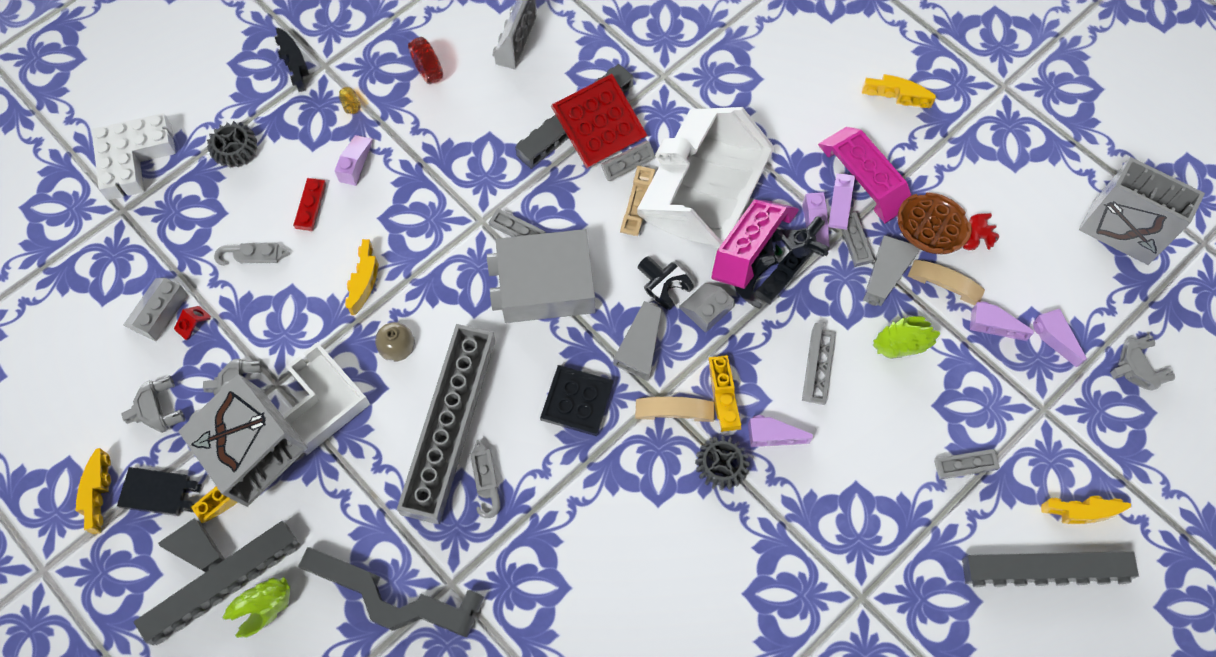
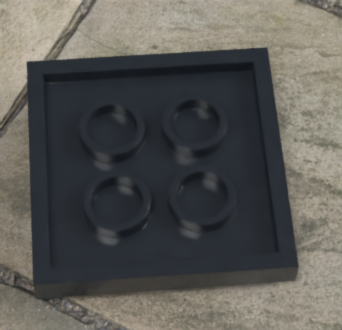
M558 365L540 420L597 436L614 380Z

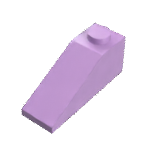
M355 135L340 155L335 168V174L339 182L357 185L373 142L371 138Z
M836 174L828 225L830 228L847 230L855 175Z
M824 192L805 194L802 207L806 229L815 217H821L825 224L815 235L816 240L829 247L827 206Z
M977 302L972 309L970 330L1024 341H1027L1034 334V330L996 305H991L988 302Z
M1060 309L1039 315L1033 322L1035 332L1039 334L1041 340L1075 367H1079L1087 360Z
M763 415L750 418L748 423L750 447L810 444L813 439L811 433L771 417L765 418Z

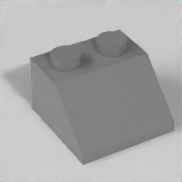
M704 283L679 308L706 333L732 309L734 299L721 287Z

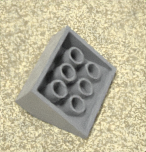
M516 0L515 5L511 7L510 17L508 20L506 19L504 31L500 33L498 38V45L493 49L492 55L495 58L496 65L511 69L516 68L537 17L536 0Z

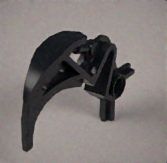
M817 216L807 229H776L761 250V252L766 251L767 254L758 256L752 263L751 267L754 276L746 288L734 286L738 295L752 306L761 309L763 304L753 296V287L758 277L772 265L779 264L776 242L779 240L783 242L796 259L807 256L811 251L822 257L827 256L830 247L818 242L815 236L825 224V221Z

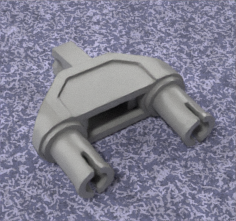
M1151 335L1137 340L1132 338L1126 340L1121 351L1119 367L1110 372L1113 379L1125 376L1129 382L1147 390L1158 389L1161 384L1175 380V374L1169 375V373L1173 372L1171 369L1154 373L1142 352L1143 349L1155 346V340L1149 341V339L1153 338Z
M233 359L219 372L218 377H215L214 380L203 381L204 392L216 395L221 386L227 381L232 380L237 374L242 376L243 373H261V361Z
M169 375L154 382L150 380L144 382L133 400L134 405L131 406V409L121 413L123 421L127 424L142 422L161 433L167 431L170 426L184 422L185 418L181 409L164 416L157 397L159 392L175 387L172 377Z

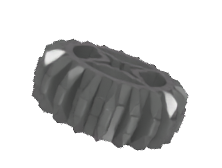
M226 121L225 126L219 124V129H214V133L209 134L210 139L207 140V150L211 158L223 167L228 165L231 168L233 164L237 167L239 163L245 164V160H251L250 155H255V150L257 149V139L254 132L241 122L237 124L233 121L232 124H229ZM242 137L245 138V142H244V143H241V142H242V141H241Z
M724 436L721 437L720 441L714 437L713 443L707 440L706 446H700L701 452L696 454L699 459L695 460V464L699 465L696 468V472H702L699 476L700 479L707 478L705 481L706 485L712 482L713 489L716 488V485H720L719 488L722 491L724 485L730 490L732 484L737 487L739 486V481H744V475H747L749 472L746 468L749 467L750 462L745 461L749 457L748 454H743L745 448H738L739 441L732 444V438H729L727 442ZM720 450H726L730 453L724 454ZM711 453L714 463L708 468L706 458ZM736 458L738 470L736 473H733L730 464ZM719 460L725 461L726 465H718ZM715 473H722L725 477H719Z

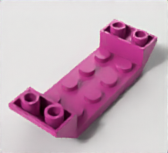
M845 127L818 143V146L828 158L836 155L849 172L855 175V179L877 203L873 211L884 224L897 217L901 204L911 196L908 183L861 129Z
M754 199L717 250L712 279L745 289L754 276L751 267L752 263L782 221L791 223L799 211L798 208L768 200Z

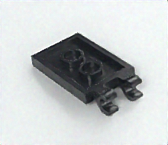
M129 467L117 507L179 516L180 510L194 512L191 508L194 505L192 501L183 500L185 492L200 493L202 485L198 484L197 481L189 480L190 477L184 474Z

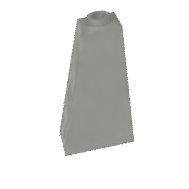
M884 235L878 248L863 301L868 302L870 305L882 306L920 249L910 243Z
M643 302L613 361L614 366L646 381L650 379L661 317V308L657 304Z

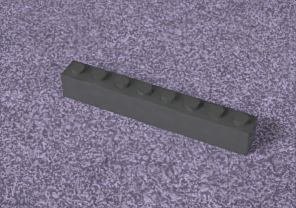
M617 64L614 68L611 67L604 76L597 78L595 81L597 82L613 74L623 93L633 87V75L620 64ZM554 115L546 119L543 125L538 129H534L528 137L520 140L515 146L516 156L530 169L569 139L557 116Z
M281 521L133 622L145 643L150 645L161 644L167 639L166 636L183 629L186 626L185 623L191 619L202 616L205 613L204 610L222 602L223 597L227 594L238 591L246 581L257 578L265 568H271L276 565L278 559L284 555L292 554L300 544L288 525Z
M1134 551L967 555L962 559L965 584H973V587H984L986 584L993 583L994 587L1007 586V583H1014V586L1028 585L1027 583H1035V586L1048 585V582H1056V585H1068L1069 582H1076L1077 585L1090 584V581H1097L1099 585L1110 584L1111 581H1118V584L1132 583V579L1139 577Z

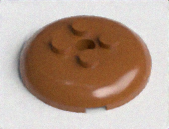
M928 192L925 195L917 196V194H914L904 200L899 208L897 219L901 233L912 245L922 251L932 254L953 253L961 249L971 235V222H968L965 216L966 212L960 205L946 196Z

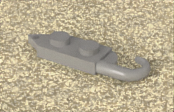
M240 243V245H224L219 247L215 251L214 259L219 265H226V262L220 260V255L224 252H233L234 259L240 263H278V260L290 255V253L280 247L278 243Z
M477 440L473 452L470 453L476 489L480 497L491 498L493 508L487 513L483 512L480 507L476 509L481 517L492 518L500 510V499L490 449H487Z

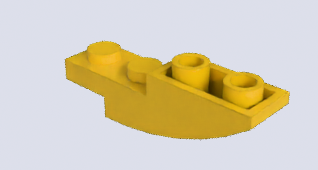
M883 74L882 80L865 78L862 86V94L896 98V104L904 106L931 108L936 98L935 94L919 84Z
M362 239V245L358 247L360 263H357L356 266L357 273H351V279L347 281L349 297H346L345 306L351 315H356L363 307L376 281L379 263L376 256H372L373 246L370 239Z
M728 355L709 357L712 392L721 432L741 430Z
M101 448L95 449L86 464L80 479L76 498V512L84 516V530L91 534L101 533V526L103 525V516L101 515L103 497L100 493L109 492V485L111 484V477L108 473L111 459L109 454Z
M215 486L191 508L201 523H206L238 502L221 494L217 486Z
M1090 496L1083 502H1062L1059 498H1049V500L1041 504V513L1062 515V523L1089 524L1115 517L1131 508V503L1123 502L1122 499L1104 500L1101 496Z

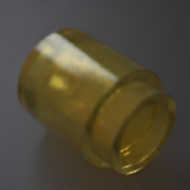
M345 87L339 91V100L345 113L356 114L361 108L356 92L350 87Z

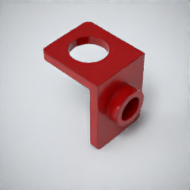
M200 306L185 308L182 310L174 330L185 340H188L197 322L210 320L211 316ZM193 312H199V313H201L203 316H198V315L194 314Z

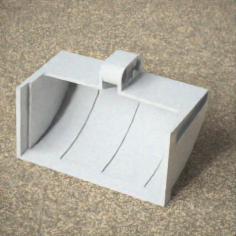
M743 107L690 109L676 137L663 139L655 157L661 165L637 209V214L648 223L675 236L694 242L710 244L719 249L739 221L775 147Z

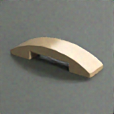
M637 166L620 233L633 236L639 235L643 219L637 214V209L654 178L655 169Z
M914 260L908 273V277L925 284L928 281L961 295V300L974 306L977 302L981 301L985 292L980 285L970 278L947 267L927 261Z
M687 397L636 399L635 419L655 420V417L714 422V402Z

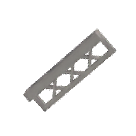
M815 323L811 332L802 401L825 405L836 332L822 330L823 324ZM821 336L830 337L829 344L823 346L820 342ZM823 351L827 361L821 364L818 361V354ZM820 369L824 373L825 378L818 382L815 375L816 371ZM816 387L820 389L822 399L812 397L813 389Z

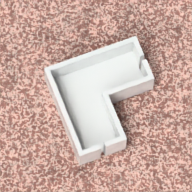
M164 113L91 129L99 191L108 201L124 197V193L117 186L118 184L127 196L144 192L140 162L176 154L172 125Z
M318 342L304 352V355L310 362L308 365L299 356L286 366L291 375L309 394L283 415L308 447L304 451L306 455L310 454L370 405L366 396Z

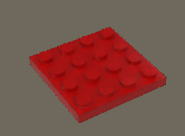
M613 74L551 105L552 110L586 169L648 136Z

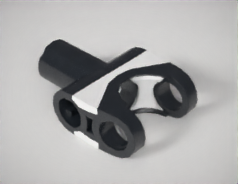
M647 256L637 267L651 280L644 286L646 293L668 310L675 306L673 300L669 297V289L677 287L687 292H691L694 289L690 278L673 262L662 269L652 258Z

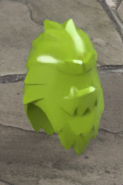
M922 316L902 318L896 323L892 322L889 327L886 326L882 332L878 333L877 339L873 340V346L877 349V354H882L890 359L902 358L927 351L928 348L935 345L940 331L933 330V327H930L931 323L925 321L926 318Z
M282 577L280 580L276 578L268 579V581L261 582L255 587L246 590L228 605L223 615V620H234L251 613L248 619L239 627L240 630L235 635L237 638H246L256 634L273 622L280 611L288 607L290 586L285 577Z

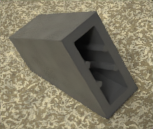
M195 518L158 543L163 549L204 572L225 560L202 523Z

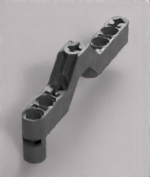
M307 547L298 565L299 568L362 594L370 620L392 631L422 619L463 637H468L475 620L472 615L473 613H478L484 600V596L479 593L467 590L458 609L420 594L417 601L398 608L382 601L377 587L380 577L310 547Z

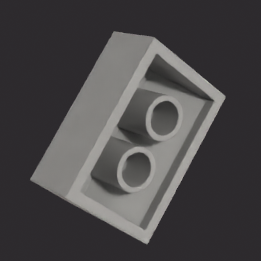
M155 278L123 326L157 341L188 296L187 292L181 285L167 278Z

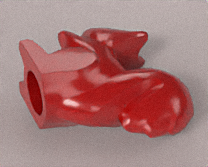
M991 213L976 214L970 217L971 235L967 243L962 247L963 249L975 250L979 246L980 239H984L987 249L990 250L994 243L998 241L999 234L992 232L997 226L988 225V220L992 217Z

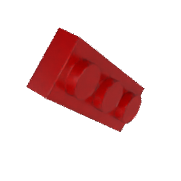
M307 178L293 224L295 229L313 231L326 187L325 180Z

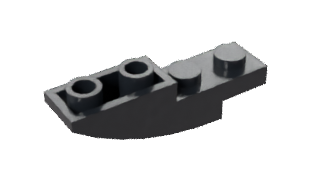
M278 27L276 28L277 35L274 37L277 46H280V49H277L280 60L283 59L289 71L293 72V75L290 76L292 85L296 86L299 92L306 91L303 76L309 75L302 53L295 41Z
M811 251L807 256L797 259L789 252L780 261L772 274L756 290L755 295L771 305L790 285L814 252Z

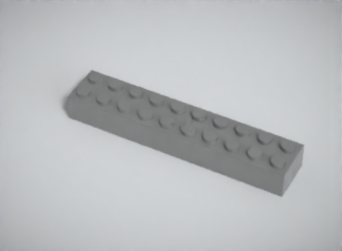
M456 324L398 503L397 511L401 516L440 525L495 345L494 332Z

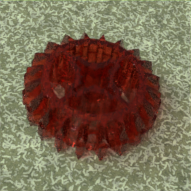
M421 36L409 42V53L424 81L428 84L440 81L443 78L441 63L427 39Z

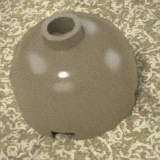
M399 322L385 324L378 330L375 338L378 353L384 359L394 360V362L406 359L412 353V348L415 344L411 330Z

